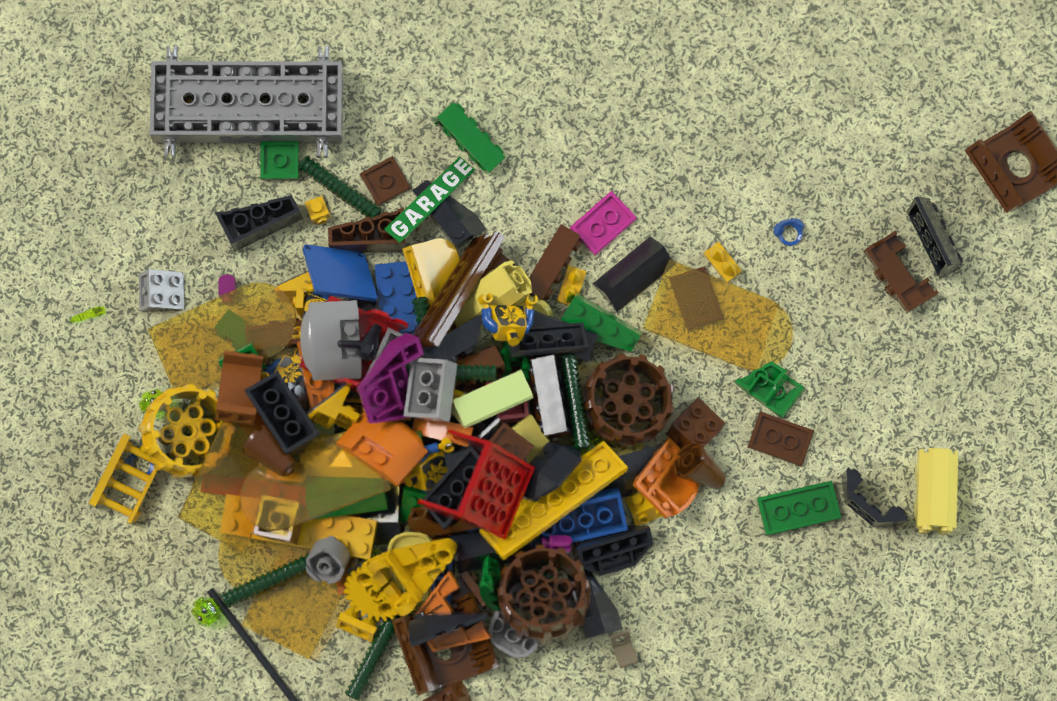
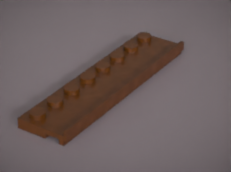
M497 230L491 236L485 234L472 239L413 333L414 336L419 337L422 349L432 345L438 347L505 239Z

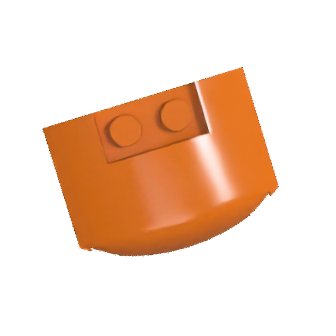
M365 411L357 419L356 423H353L336 442L337 446L397 487L427 455V450L424 448L422 440L407 424L401 420L370 424L368 423Z
M670 437L653 453L654 455L633 482V486L664 518L677 515L685 510L694 500L700 484L682 479L675 474L673 464L674 461H678L680 457L678 453L681 449Z

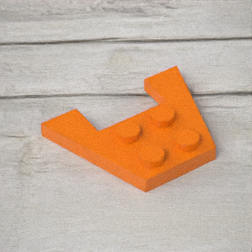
M451 570L444 576L416 614L423 611L425 615L431 612H454L446 596L461 586ZM480 621L468 630L460 627L450 633H443L427 641V644L432 652L490 639L492 636L483 621Z

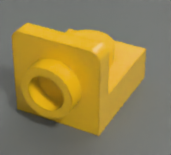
M323 196L304 202L312 224L317 223V225H321L328 221L327 219L330 218V214Z

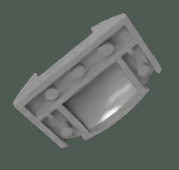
M357 300L309 303V308L305 316H303L301 324L300 345L304 364L313 375L312 379L318 381L337 380L338 378H361V359L358 356L359 348H340L337 345L339 340H359Z

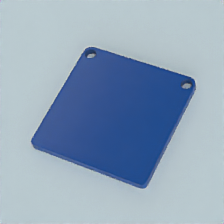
M304 245L302 251L316 294L376 301L378 298L365 255L362 252Z

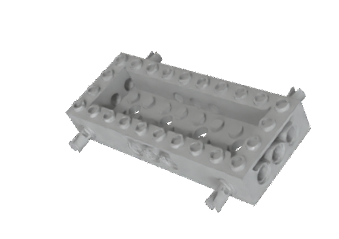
M168 45L166 46V61H151L150 137L152 142L164 143L165 158H168L170 149L172 158L176 157V143H260L264 141L317 143L316 157H321L323 149L325 158H328V143H342V62H329V46L325 47L324 55L322 54L321 46L317 47L318 62L178 61V46L174 45L173 53L171 54V49ZM186 95H193L194 101L186 103L184 102V97ZM231 95L233 99L230 103L222 102L223 96ZM263 95L271 97V100L266 104L260 101ZM301 95H306L309 97L307 103L302 104L298 101V98Z

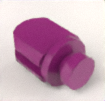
M228 274L222 275L218 280V294L224 305L234 304V299L237 295V282L232 275Z
M549 535L548 540L542 538V544L545 548L558 550L561 547L566 549V553L571 551L572 539L567 535Z

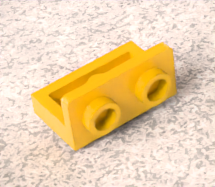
M641 493L625 498L635 525L646 524L649 521L663 517Z

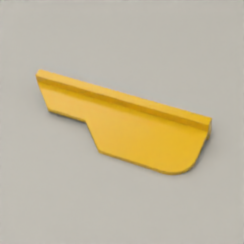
M442 238L414 244L402 249L417 298L428 297L427 303L430 306L460 260L454 245ZM454 321L447 333L457 328ZM464 355L458 356L457 359L461 360Z

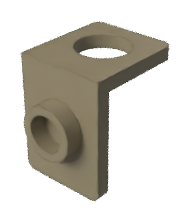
M629 630L610 635L612 648L619 667L623 668L638 663ZM622 636H625V637H626V638H625L624 640H622V641H616V639L619 638V637H622Z

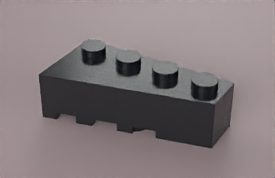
M292 195L268 200L266 203L250 204L248 207L233 208L226 212H215L234 252L303 219Z

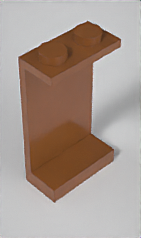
M224 351L215 420L254 425L257 408L253 406L244 390L260 381L263 356L238 353L236 351Z

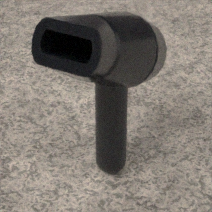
M373 324L363 341L339 340L337 345L340 348H359V358L364 361H372L378 350L382 327L378 324Z

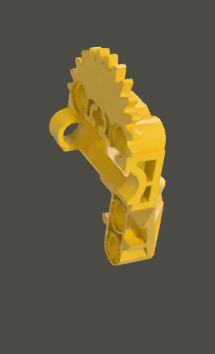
M445 538L392 549L366 560L361 568H357V572L353 570L351 572L352 576L348 575L346 579L348 581L344 584L347 587L344 593L348 594L346 595V600H352L349 606L356 605L354 611L361 610L362 617L368 614L369 620L373 616H375L376 621H379L380 617L387 621L388 617L394 619L397 614L400 616L407 615L421 601L423 594L433 584L440 572H443L446 565L451 563L457 550L456 542ZM384 567H390L408 592L402 594L393 580L388 582L390 576Z

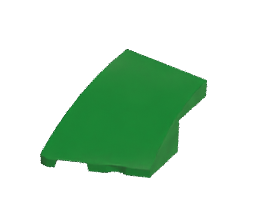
M772 361L763 365L760 369L751 371V374L742 379L738 378L735 380V384L782 419L805 390L803 385L788 377L787 370ZM786 380L794 386L788 393H786L783 387ZM780 389L783 390V394L776 395Z
M488 556L483 562L480 596L490 609L497 611L500 610L497 592L498 581L501 580L500 563Z

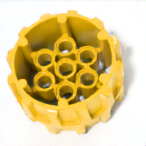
M186 384L183 387L167 389L147 406L143 420L138 427L143 442L140 449L142 453L148 454L154 462L153 468L156 471L164 470L172 474L174 479H181L183 477L197 478L215 468L229 454L231 450L229 446L231 438L235 434V426H231V422L215 420V424L211 419L202 418L203 409L200 404L215 419L218 401L215 391L211 389L204 391L197 389L194 384ZM173 399L190 400V405L184 411L179 407L171 408L169 406ZM190 409H194L197 412V418L189 416ZM164 411V422L167 425L159 431H154L155 416L157 412ZM171 412L178 415V421L175 422L170 419ZM202 424H206L209 426V433H204L202 431ZM183 427H187L190 429V436H185L183 434ZM165 430L171 432V440L164 438L163 432ZM213 433H219L217 449L210 454L208 452L210 445L206 438L210 437ZM156 440L163 445H171L170 455L174 458L173 460L162 452ZM196 442H200L203 445V451L196 450ZM177 445L184 448L183 455L176 452ZM189 453L196 457H203L201 465L195 466L183 465V458L189 455Z

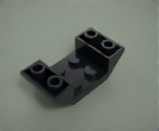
M848 467L841 475L844 503L873 528L901 526L907 521V513L901 507L893 505L882 516L879 508L874 505L870 506L866 502L867 499L858 492L856 494L854 492L863 481L859 471L854 468L851 470Z
M387 481L385 487L388 497V509L361 513L360 518L378 521L374 545H389L393 537L404 533V525L400 523L401 487H405L406 483H401L397 487L390 481Z

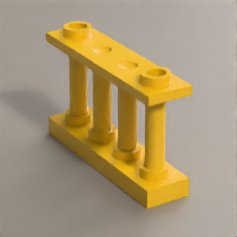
M123 433L88 505L95 508L97 504H103L128 516L127 523L131 524L132 521H137L141 513L138 509L157 471L153 469L151 474L148 475L122 462L123 460L120 457L123 451L126 453L128 451L154 464L148 454L142 453L140 448L131 445L132 442L129 441L130 436ZM114 469H121L145 481L146 484L142 492L114 480V477L111 476ZM111 486L138 499L133 510L105 497V494H103L105 487Z

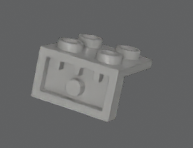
M152 269L140 273L139 311L147 312L154 308L183 310L184 274L182 272Z

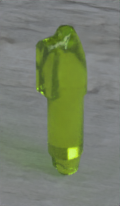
M96 306L73 316L70 322H80L90 317L95 318L105 314L104 306Z

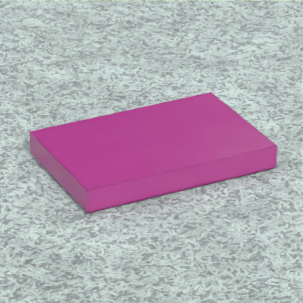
M610 191L569 229L581 235L580 241L596 256L630 226L637 217Z

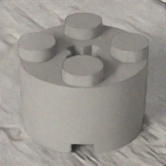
M336 537L322 538L314 543L306 559V571L318 582L322 580L326 581L327 584L335 583L341 579L349 563L350 552Z

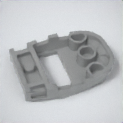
M530 578L527 579L525 583L527 585H532L535 583V581ZM518 582L509 591L513 599L523 589L521 582ZM545 591L539 594L541 598H547L550 595ZM523 597V599L527 600L528 602L530 601V598ZM555 605L553 609L558 611L560 605ZM501 609L495 612L488 630L492 636L490 638L492 644L500 651L514 658H524L533 653L539 646L538 641L530 638L522 640L517 637L516 630L510 624H505ZM551 615L548 616V620L544 624L553 623L555 618Z

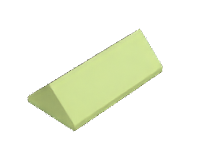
M522 370L452 400L451 413L465 429L532 399L533 394Z

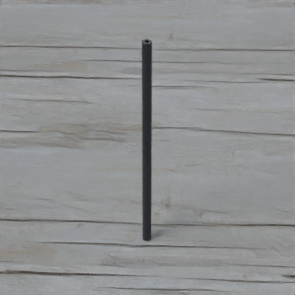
M213 588L208 590L207 594L289 701H299Z

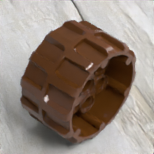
M619 353L613 359L601 362L584 386V398L582 401L585 403L583 407L586 409L584 412L587 415L588 429L596 431L604 438L603 441L607 445L616 443L624 445L625 449H632L637 444L652 441L665 427L674 411L672 395L675 389L673 384L669 385L664 376L665 369L661 365L657 367L649 362L647 356L640 354L638 357H627L624 353ZM624 369L625 374L620 382L616 379L608 381L605 379L607 373ZM635 372L646 376L654 384V387L649 383L640 385L639 376ZM625 379H633L634 385L628 386L625 383ZM601 385L603 387V395L607 399L603 402L602 406H595L594 389L599 388ZM607 386H615L617 392L610 393L607 389ZM641 390L649 391L650 397H643ZM654 395H659L661 412L654 416L653 408L648 402L651 401ZM623 397H630L632 404H625ZM612 404L615 411L608 412L605 405ZM639 409H646L648 416H641ZM600 415H603L605 418L616 417V424L622 430L619 431L608 425ZM621 416H628L630 418V423H623L621 420ZM635 419L642 423L650 422L649 429L641 432L631 433L630 427L634 424Z
M543 544L536 545V549L528 552H517L515 560L511 565L503 567L501 571V581L497 592L502 618L505 624H510L516 630L517 637L520 639L530 638L537 640L539 645H546L548 641L557 639L563 642L568 639V634L575 627L581 628L585 623V615L588 607H590V583L585 576L583 564L579 560L574 561L567 556L566 549L559 547L558 550L545 548ZM543 567L538 575L530 569ZM557 569L569 574L575 582L571 583L565 578L558 579ZM551 573L554 575V578L547 580L544 578V575ZM530 578L535 580V583L532 585L525 583ZM516 580L521 582L523 589L513 599L509 591ZM561 586H565L568 588V591L561 593L558 589ZM545 591L550 595L547 598H541L539 594ZM572 591H575V594L580 596L574 610L567 608L566 602L571 597ZM528 597L530 601L524 604L520 602V599ZM555 605H562L564 607L561 611L553 609ZM518 607L521 611L530 610L531 622L520 617L514 611V608ZM537 610L545 612L541 617L535 616L534 613ZM550 615L555 619H562L554 623L544 624Z

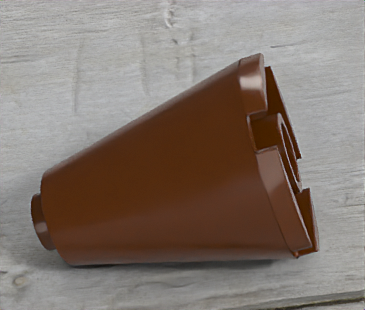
M262 425L263 430L260 432L254 431L243 445L245 450H242V453L281 477L290 476L296 469L294 467L296 462L290 454L286 455L267 425Z
M689 443L679 451L678 455L680 457L673 464V470L678 477L712 489H718L724 485L725 473L702 445Z

